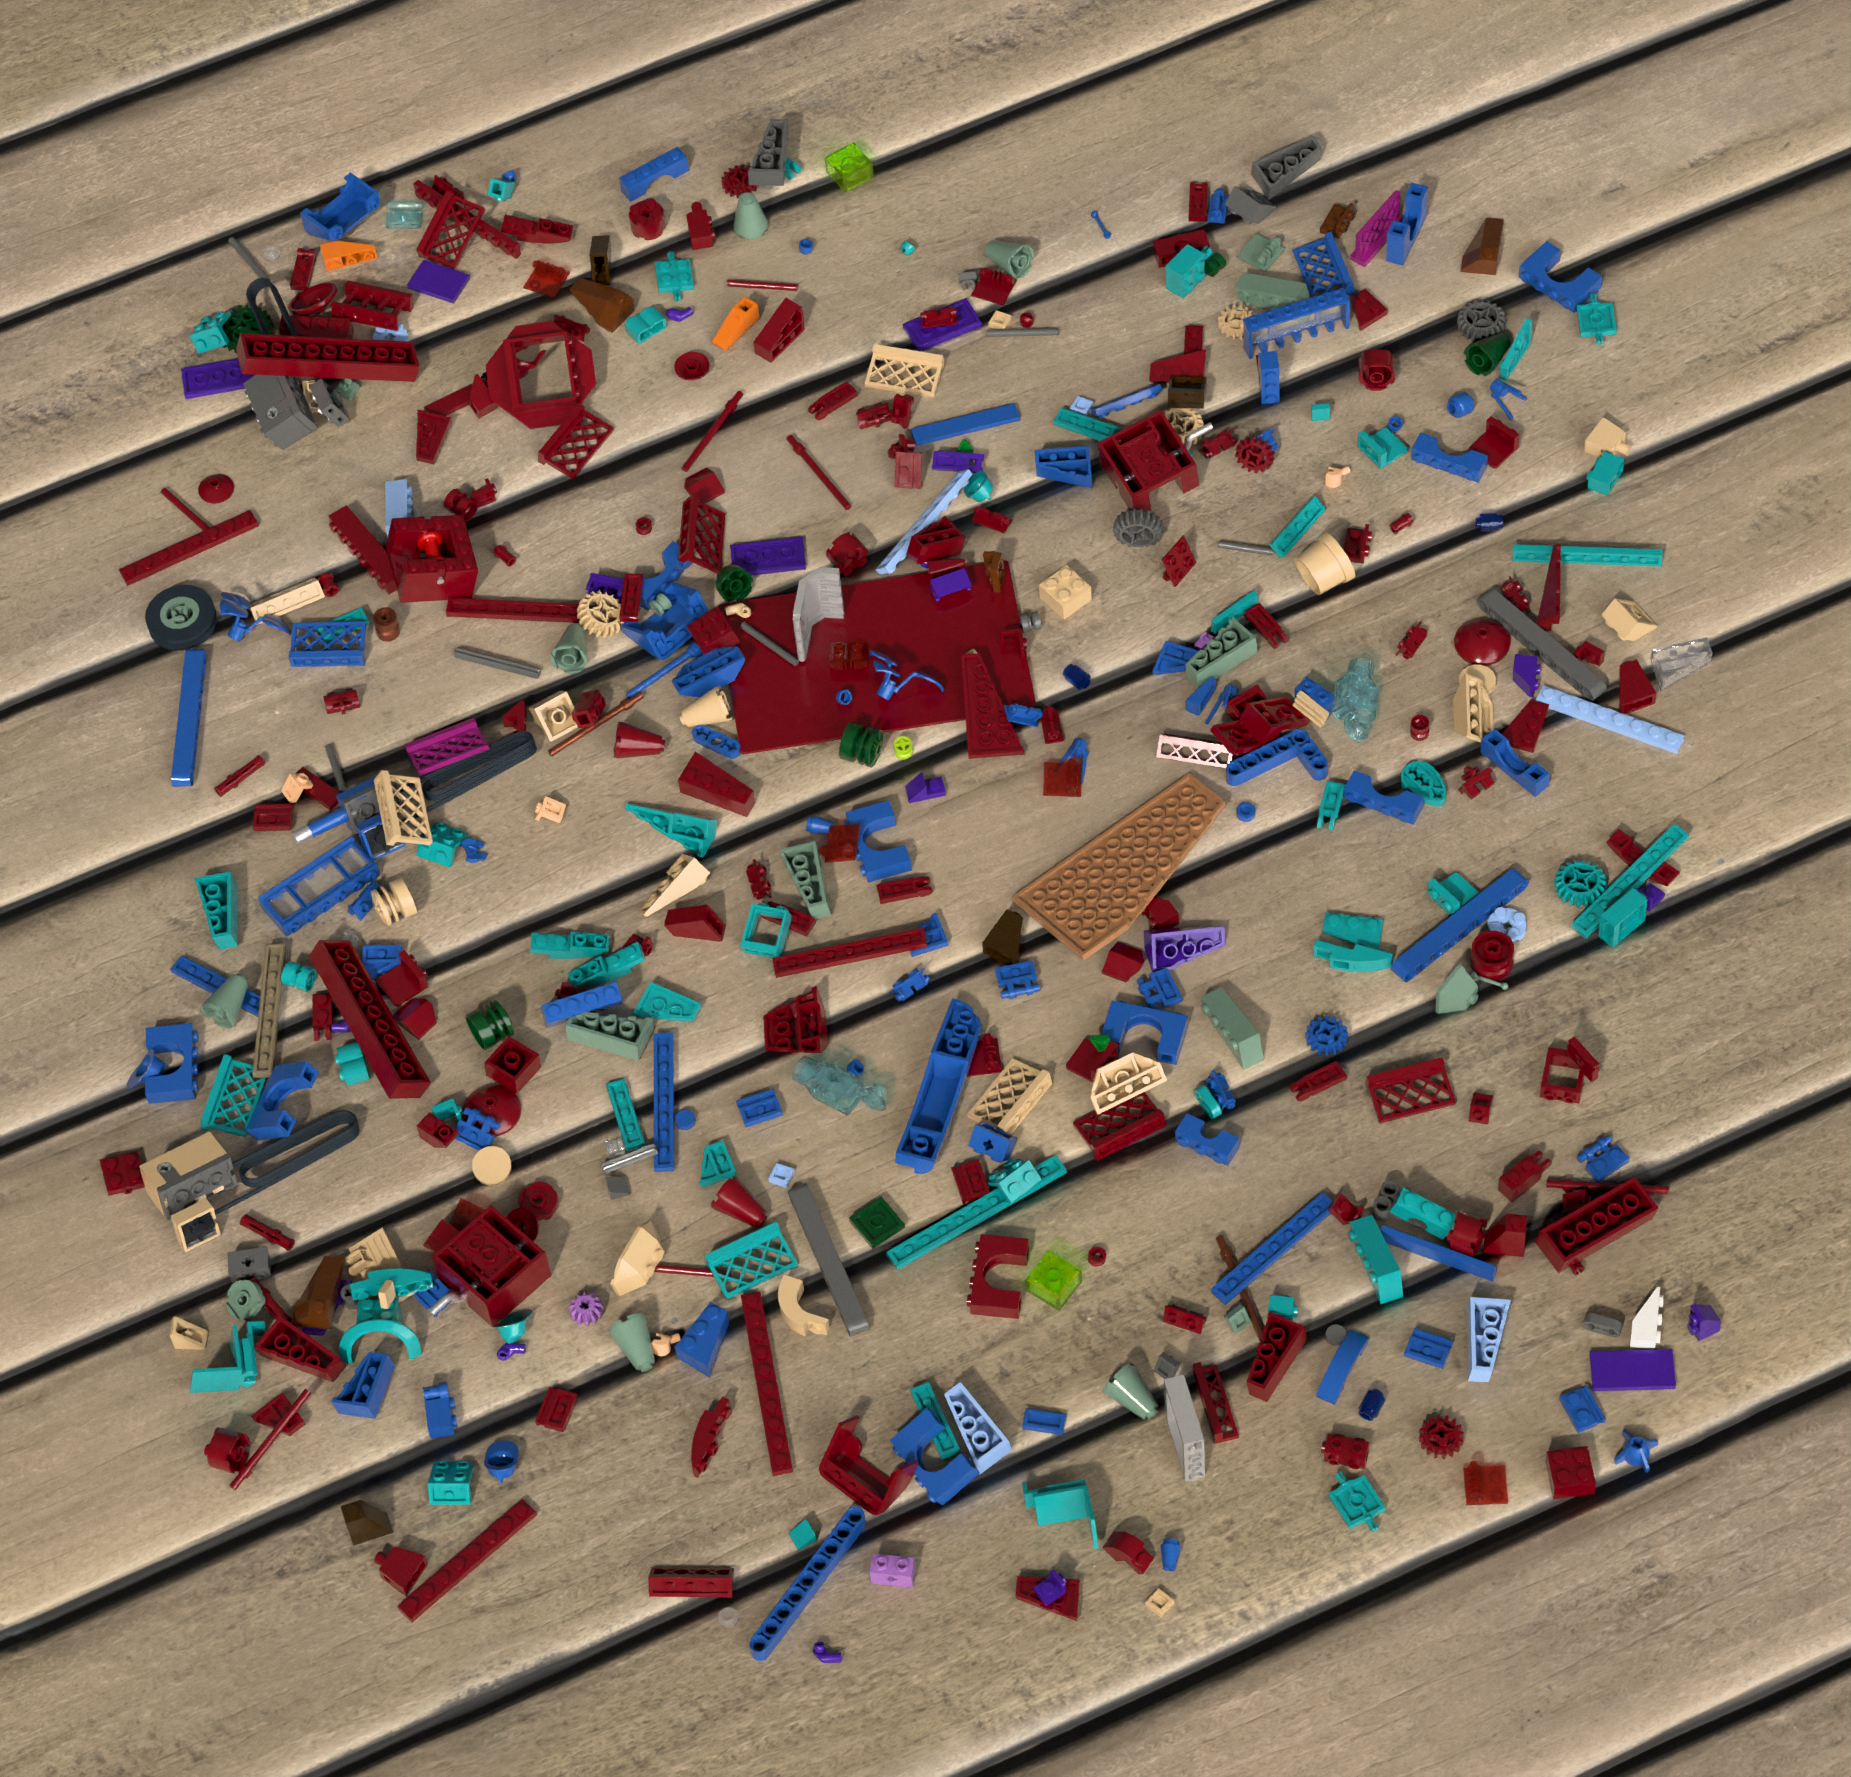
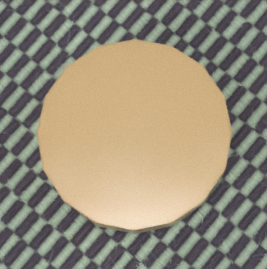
M1471 665L1461 671L1459 684L1466 673L1481 679L1483 682L1482 686L1488 695L1494 691L1496 676L1489 667Z
M487 1146L475 1154L472 1161V1170L476 1179L488 1186L500 1184L510 1175L511 1160L508 1153L502 1148Z

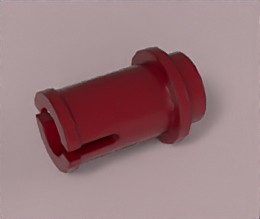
M1406 513L1402 514L1401 518L1389 524V527H1391L1390 530L1394 534H1397L1405 527L1412 526L1414 521L1412 516Z
M498 545L494 549L496 558H500L508 567L514 565L516 558L507 551L505 546Z

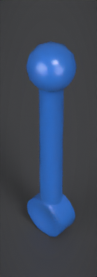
M1093 211L1091 213V217L1095 218L1100 228L1104 232V238L1109 239L1111 237V233L1109 231H1106L1105 227L1098 218V213L1096 211Z

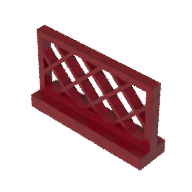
M446 191L416 249L419 257L428 258L455 269L486 209L457 197L450 191ZM456 201L462 203L464 209L455 212L453 207ZM472 209L479 210L477 216L470 218L468 211ZM466 212L468 219L458 222L456 216ZM455 217L456 224L447 227V219ZM470 223V230L462 233L460 226ZM458 227L460 234L451 237L449 230ZM447 231L449 238L439 242V234ZM462 238L463 244L455 248L452 241ZM451 242L453 249L443 252L441 245ZM439 246L441 253L435 256L431 255V250ZM454 253L456 257L453 263L446 261L445 256Z
M578 403L539 450L538 462L542 465L547 463L568 477L575 479L612 434L614 427L585 411V406ZM585 417L592 421V424L582 425L583 419ZM603 427L607 430L604 434H597L596 428ZM594 429L595 435L585 436L584 430ZM581 430L582 437L572 438L573 431ZM596 439L597 444L595 446L587 447L586 440ZM583 441L585 447L575 448L574 442ZM571 443L572 449L562 450V445ZM586 451L587 456L585 458L577 459L576 453ZM564 454H574L573 460H564ZM561 455L562 461L554 462L551 458ZM576 464V469L574 472L566 469V465Z
M692 494L683 502L678 561L685 563L688 560L718 574L722 564L726 513L700 502L699 496ZM698 508L702 509L705 515L701 516ZM712 515L719 517V523L715 521ZM707 517L712 526L709 527L704 518ZM698 521L704 528L703 530H700L697 526ZM714 528L718 537H715L710 529ZM706 532L711 540L707 541L702 533ZM698 536L703 544L699 545L695 537ZM710 543L714 544V546L717 549L716 552L713 551V549L710 546ZM705 546L710 555L706 556L701 548ZM695 550L698 552L701 559L694 556ZM712 557L715 566L711 564L708 558Z
M1443 1057L1366 1076L1365 1084L1367 1091L1369 1090L1379 1124L1456 1105L1444 1067ZM1442 1074L1443 1082L1441 1085L1430 1081L1433 1075ZM1420 1079L1425 1082L1422 1090L1412 1086L1414 1080ZM1401 1084L1407 1087L1403 1095L1393 1091L1395 1085ZM1428 1084L1438 1089L1434 1097L1424 1092ZM1383 1089L1387 1094L1382 1100L1375 1096L1374 1090ZM1409 1089L1419 1094L1415 1102L1405 1097ZM1442 1091L1448 1094L1450 1100L1442 1102L1436 1098L1439 1092ZM1390 1094L1400 1098L1396 1106L1386 1102ZM1421 1095L1431 1100L1429 1106L1424 1107L1417 1103ZM1402 1100L1412 1105L1409 1111H1403L1398 1108ZM1383 1105L1393 1110L1391 1115L1382 1117L1380 1110Z
M1143 1092L1100 1114H1096V1111L1074 1121L1073 1125L1092 1150L1094 1158L1098 1161L1166 1127V1122L1161 1109L1158 1110L1148 1095ZM1140 1096L1144 1099L1142 1104L1133 1103V1100ZM1120 1106L1127 1107L1125 1112L1116 1111V1108ZM1130 1108L1140 1109L1139 1114L1129 1113ZM1144 1110L1153 1111V1113L1147 1116L1142 1115ZM1102 1115H1110L1108 1121L1098 1119ZM1113 1116L1123 1117L1122 1122H1112ZM1127 1118L1136 1119L1131 1124H1125ZM1085 1123L1092 1124L1090 1130L1083 1129L1081 1125ZM1096 1125L1106 1126L1104 1132L1095 1131ZM1109 1127L1119 1128V1130L1113 1133H1108ZM1092 1135L1102 1137L1095 1142L1091 1141Z

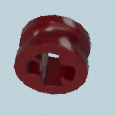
M639 518L635 523L636 532L640 535H647L652 530V523L648 518Z
M1093 1247L1089 1250L1088 1262L1092 1266L1098 1267L1105 1263L1106 1252L1103 1248ZM1095 1254H1100L1099 1260L1094 1259Z

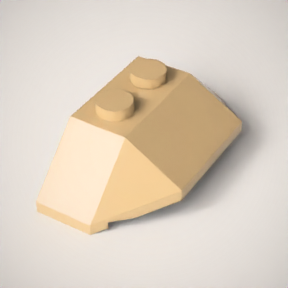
M1465 673L1453 699L1454 731L1481 743V739L1494 729L1493 704L1487 691L1482 686V680Z
M1130 1052L1096 1070L1089 1097L1096 1114H1100L1167 1081L1159 1062Z
M650 1220L637 1227L618 1259L614 1278L610 1282L618 1296L646 1285L650 1277H652L656 1266L663 1258L665 1253L656 1228Z

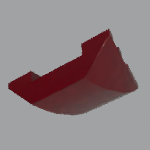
M817 986L811 988L812 991L804 996H797L796 1000L790 1004H783L763 1016L766 1051L823 1053L828 1047L826 1011Z

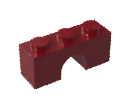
M1205 230L1193 231L1153 241V253L1158 267H1166L1187 244L1199 251L1204 246L1210 248Z

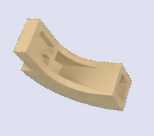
M783 1275L778 1289V1300L781 1315L786 1324L796 1333L803 1336L806 1335L808 1330L814 1334L827 1335L830 1329L828 1319L808 1313L799 1306V1301L804 1292L803 1280Z

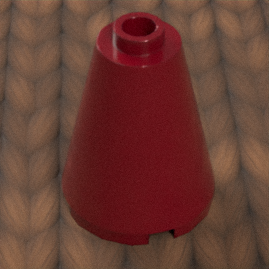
M618 722L614 758L660 755V751H664L665 740H662L661 735L625 722Z
M735 1175L732 1176V1179L729 1178L717 1192L718 1200L711 1202V1208L753 1227L757 1225L762 1226L767 1219V1211Z

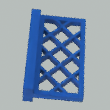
M1332 232L1325 233V238L1292 250L1311 297H1315L1317 290L1324 291V293L1334 291L1332 290L1334 284L1341 285L1349 296L1355 294L1353 282ZM1325 246L1323 252L1315 251L1317 247ZM1303 252L1309 253L1306 259L1299 257L1298 254ZM1312 255L1320 256L1317 262L1310 260ZM1323 258L1330 259L1328 265L1321 264ZM1307 264L1314 266L1311 271L1304 270ZM1318 267L1325 269L1322 275L1315 273ZM1329 271L1336 273L1333 278L1326 276ZM1312 277L1319 279L1317 284L1310 283ZM1323 280L1330 282L1327 288L1320 286Z
M366 621L293 623L291 650L288 657L291 667L365 666ZM361 627V632L356 636L350 632L354 628ZM318 628H323L325 632L318 637L314 632ZM336 628H342L344 630L338 636H336L332 632ZM297 629H306L308 631L302 637L297 635ZM330 634L334 640L327 645L323 639ZM348 634L353 639L345 644L341 639ZM312 635L316 640L308 645L304 640ZM320 642L324 648L320 651H315L313 647ZM337 642L343 646L339 650L331 649ZM357 642L360 645V650H351L349 647ZM300 643L306 646L303 651H295V648Z

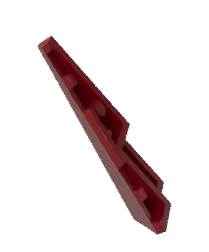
M1561 544L1553 545L1537 619V625L1544 631H1551L1552 624H1559Z

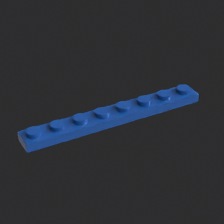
M673 1032L654 1033V1144L658 1150V1153L654 1155L655 1172L674 1171Z
M1322 1192L1213 1286L1211 1293L1224 1305L1229 1303L1331 1214L1327 1209L1332 1200Z

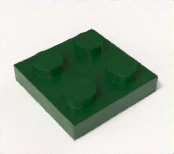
M882 1196L849 1217V1222L872 1249L905 1228L904 1222Z

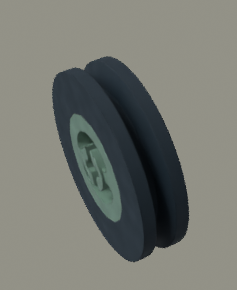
M177 585L161 591L151 600L146 609L145 620L152 639L159 646L169 650L181 651L199 646L212 635L217 625V613L211 597L203 589L192 585Z

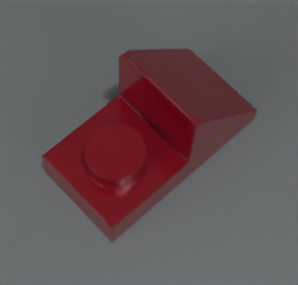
M525 700L517 703L502 716L504 727H513L514 733L526 731L527 729Z

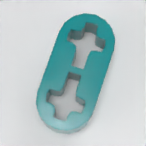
M1204 1085L1193 1090L1196 1099L1211 1119L1222 1115L1220 1106Z

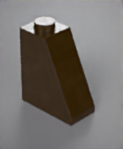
M610 235L592 236L590 248L592 281L603 285L611 284Z
M1006 909L982 942L984 954L1006 965L1019 963L1024 921L1018 912Z
M362 1500L341 1506L353 1546L393 1533L388 1514Z

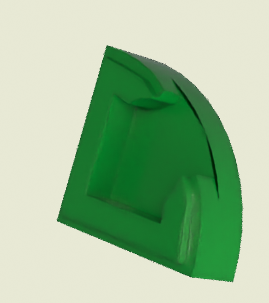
M962 439L956 452L974 453L970 443Z
M1092 1035L1090 1041L1099 1052H1103L1111 1042L1109 1035Z

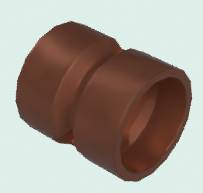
M384 607L374 613L373 622L378 638L385 642L395 640L400 634L396 612L392 608Z

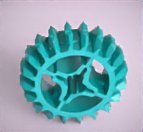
M1574 859L1573 864L1567 861L1565 866L1561 865L1554 879V890L1558 898H1562L1563 904L1569 902L1570 907L1575 904L1577 908L1580 905L1587 908L1588 904L1591 905L1605 892L1607 886L1606 877L1603 875L1602 869H1598L1597 864L1592 866L1591 861L1584 863L1583 859L1580 862ZM1569 878L1572 879V880L1569 881L1568 884H1565V882H1566ZM1595 883V886L1590 890L1591 884Z

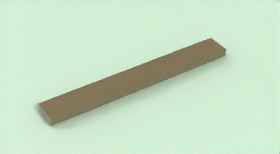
M266 944L252 1073L254 1078L270 1077L274 1069L282 992L281 975L286 952L285 944Z

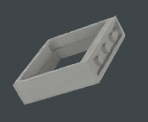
M1183 1374L1164 1379L1165 1417L1185 1482H1195L1196 1479L1205 1477L1204 1437Z

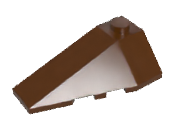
M1486 218L1462 257L1461 272L1496 275L1504 219Z
M580 278L569 289L579 303L583 304L587 309V312L594 317L596 323L611 333L635 311L633 298L619 289Z
M324 1256L294 1308L292 1324L295 1327L332 1328L344 1257Z

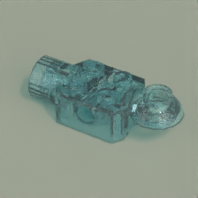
M1355 658L1349 661L1347 675L1336 681L1332 712L1336 718L1344 721V728L1348 736L1358 743L1364 742L1369 736L1372 727L1371 722L1376 718L1379 688L1373 682L1374 664L1364 658Z
M803 1056L795 1066L792 1076L794 1081L804 1085L814 1099L845 1115H849L860 1100L871 1109L880 1111L886 1109L887 1090L880 1084L873 1083L872 1086H868L860 1082L853 1073L845 1072L833 1063L829 1064L825 1061L819 1063L808 1056Z

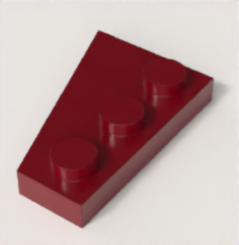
M1206 349L1151 363L1149 382L1169 384L1171 376L1204 377Z
M1017 1576L1015 1595L1017 1600L1077 1621L1080 1579H1065L1067 1582L1065 1584L1066 1593L1048 1606H1045L1034 1593L1033 1587L1047 1578Z

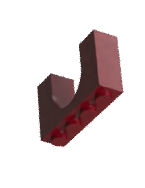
M981 1234L980 1242L976 1241L975 1245L977 1259H973L972 1271H975L974 1277H970L969 1288L972 1289V1293L967 1296V1306L970 1307V1313L972 1315L1019 1319L1021 1292L995 1289L985 1281V1276L991 1268L1000 1264L1027 1266L1029 1239Z

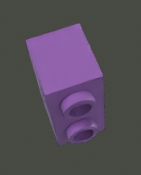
M873 1554L870 1567L871 1583L913 1588L916 1570L914 1558Z

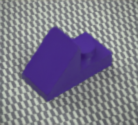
M921 772L905 786L909 803L946 796L942 776L924 780L923 772Z

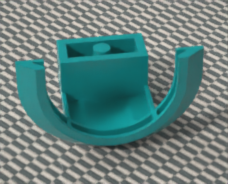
M394 1298L388 1309L381 1308L380 1300L358 1301L356 1324L350 1327L340 1340L339 1351L343 1362L353 1364L352 1346L360 1336L375 1331L388 1332L399 1337L407 1347L409 1359L422 1355L417 1335L409 1327L401 1324L402 1315L399 1298Z

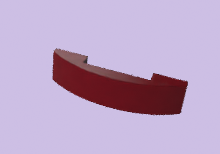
M1620 829L1606 842L1614 853L1629 866L1645 853L1633 844L1634 839ZM1664 861L1648 879L1658 884L1669 886L1680 872Z

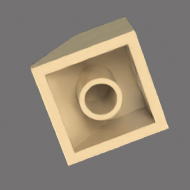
M1614 598L1602 613L1606 620L1605 623L1609 627L1614 628L1617 631V636L1624 641H1635L1657 627L1634 601Z
M560 690L529 707L536 724L550 742L578 727L572 719L571 713L574 706L567 691Z

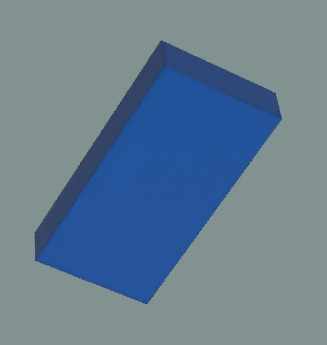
M1026 1408L1022 1429L1063 1435L1067 1416L1062 1413Z

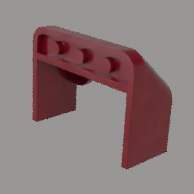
M856 1415L838 1423L820 1463L819 1471L824 1479L870 1514L879 1515L884 1513L908 1487L919 1461L914 1460L898 1467L897 1471L893 1472L888 1479L859 1457L862 1444L853 1435L860 1419Z

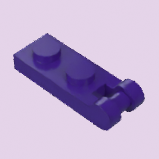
M934 451L932 469L953 472L969 469L971 473H977L978 471H983L982 462L985 455ZM970 460L975 461V466H969Z

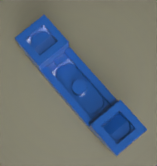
M1350 1330L1339 1346L1316 1394L1317 1398L1334 1405L1336 1404L1344 1389L1347 1377L1359 1355H1362L1370 1337Z

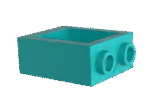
M1634 888L1627 892L1600 915L1598 936L1612 948L1645 921L1646 896Z
M765 903L751 904L740 945L743 952L769 958L782 956L792 919L788 909L782 906H777L776 908L769 907ZM759 915L783 919L776 946L752 942Z

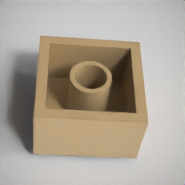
M1067 565L1039 584L1040 599L1063 620L1092 600L1091 586Z

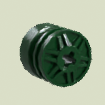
M853 721L849 722L840 742V759L849 762H855L857 759L858 764H865V766L872 768L876 764L882 749L883 731L881 729L874 730L873 727H868L865 731L863 724Z
M495 999L490 1001V1007L487 1004L483 1005L484 1015L478 1009L465 1015L470 1031L477 1043L485 1051L496 1045L495 1035L502 1041L506 1039L505 1034L509 1037L514 1035L507 1012Z

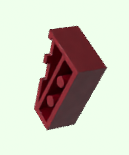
M785 297L762 331L753 342L755 354L772 363L805 330L802 306Z
M943 516L941 521L934 522L928 529L924 528L911 536L906 554L916 565L960 555L966 537L946 516Z

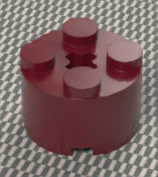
M649 198L630 206L629 220L631 231L635 237L654 240L663 234V230L666 227L664 211L655 199Z
M1365 350L1362 352V356L1358 360L1359 382L1361 385H1365L1367 389L1372 391H1380L1386 389V386L1390 383L1391 385L1393 384L1395 368L1394 359L1390 351Z
M848 532L840 535L832 542L834 546L831 550L828 548L826 551V558L835 568H839V572L844 576L850 575L857 566L862 567L867 563L868 549L854 533L850 535Z
M1458 1211L1454 1219V1223H1456L1455 1228L1449 1231L1447 1241H1449L1448 1247L1451 1250L1474 1258L1482 1245L1485 1236L1482 1228H1487V1219Z
M217 1427L210 1444H207L204 1449V1455L207 1456L208 1464L212 1468L229 1473L237 1472L242 1465L246 1464L249 1453L246 1452V1447H250V1439L246 1434Z

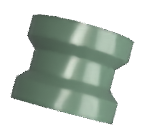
M662 593L657 595V599L649 602L650 608L658 616H662L666 609L672 607L669 599Z

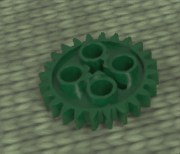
M246 304L245 308L239 305L238 310L232 308V315L222 325L230 341L227 345L223 346V348L228 347V351L234 349V352L237 353L236 347L240 333L262 334L252 309L248 307V304ZM259 307V312L268 333L272 335L271 332H274V325L270 314L267 315L266 310L262 311V308Z

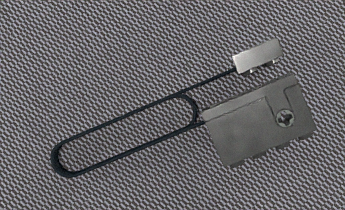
M258 278L250 283L246 296L261 333L269 335L256 305V296L261 289L270 287L291 335L298 336L275 285L266 278ZM255 375L243 383L246 389L244 391L245 395L251 401L250 407L257 415L255 419L262 427L260 431L265 438L271 440L274 446H279L282 450H285L318 428L297 377ZM314 377L315 383L310 385L311 397L318 405L316 406L318 412L321 415H325L327 420L331 424L334 423L338 428L350 421L340 395L330 388L323 379L318 380L317 377Z

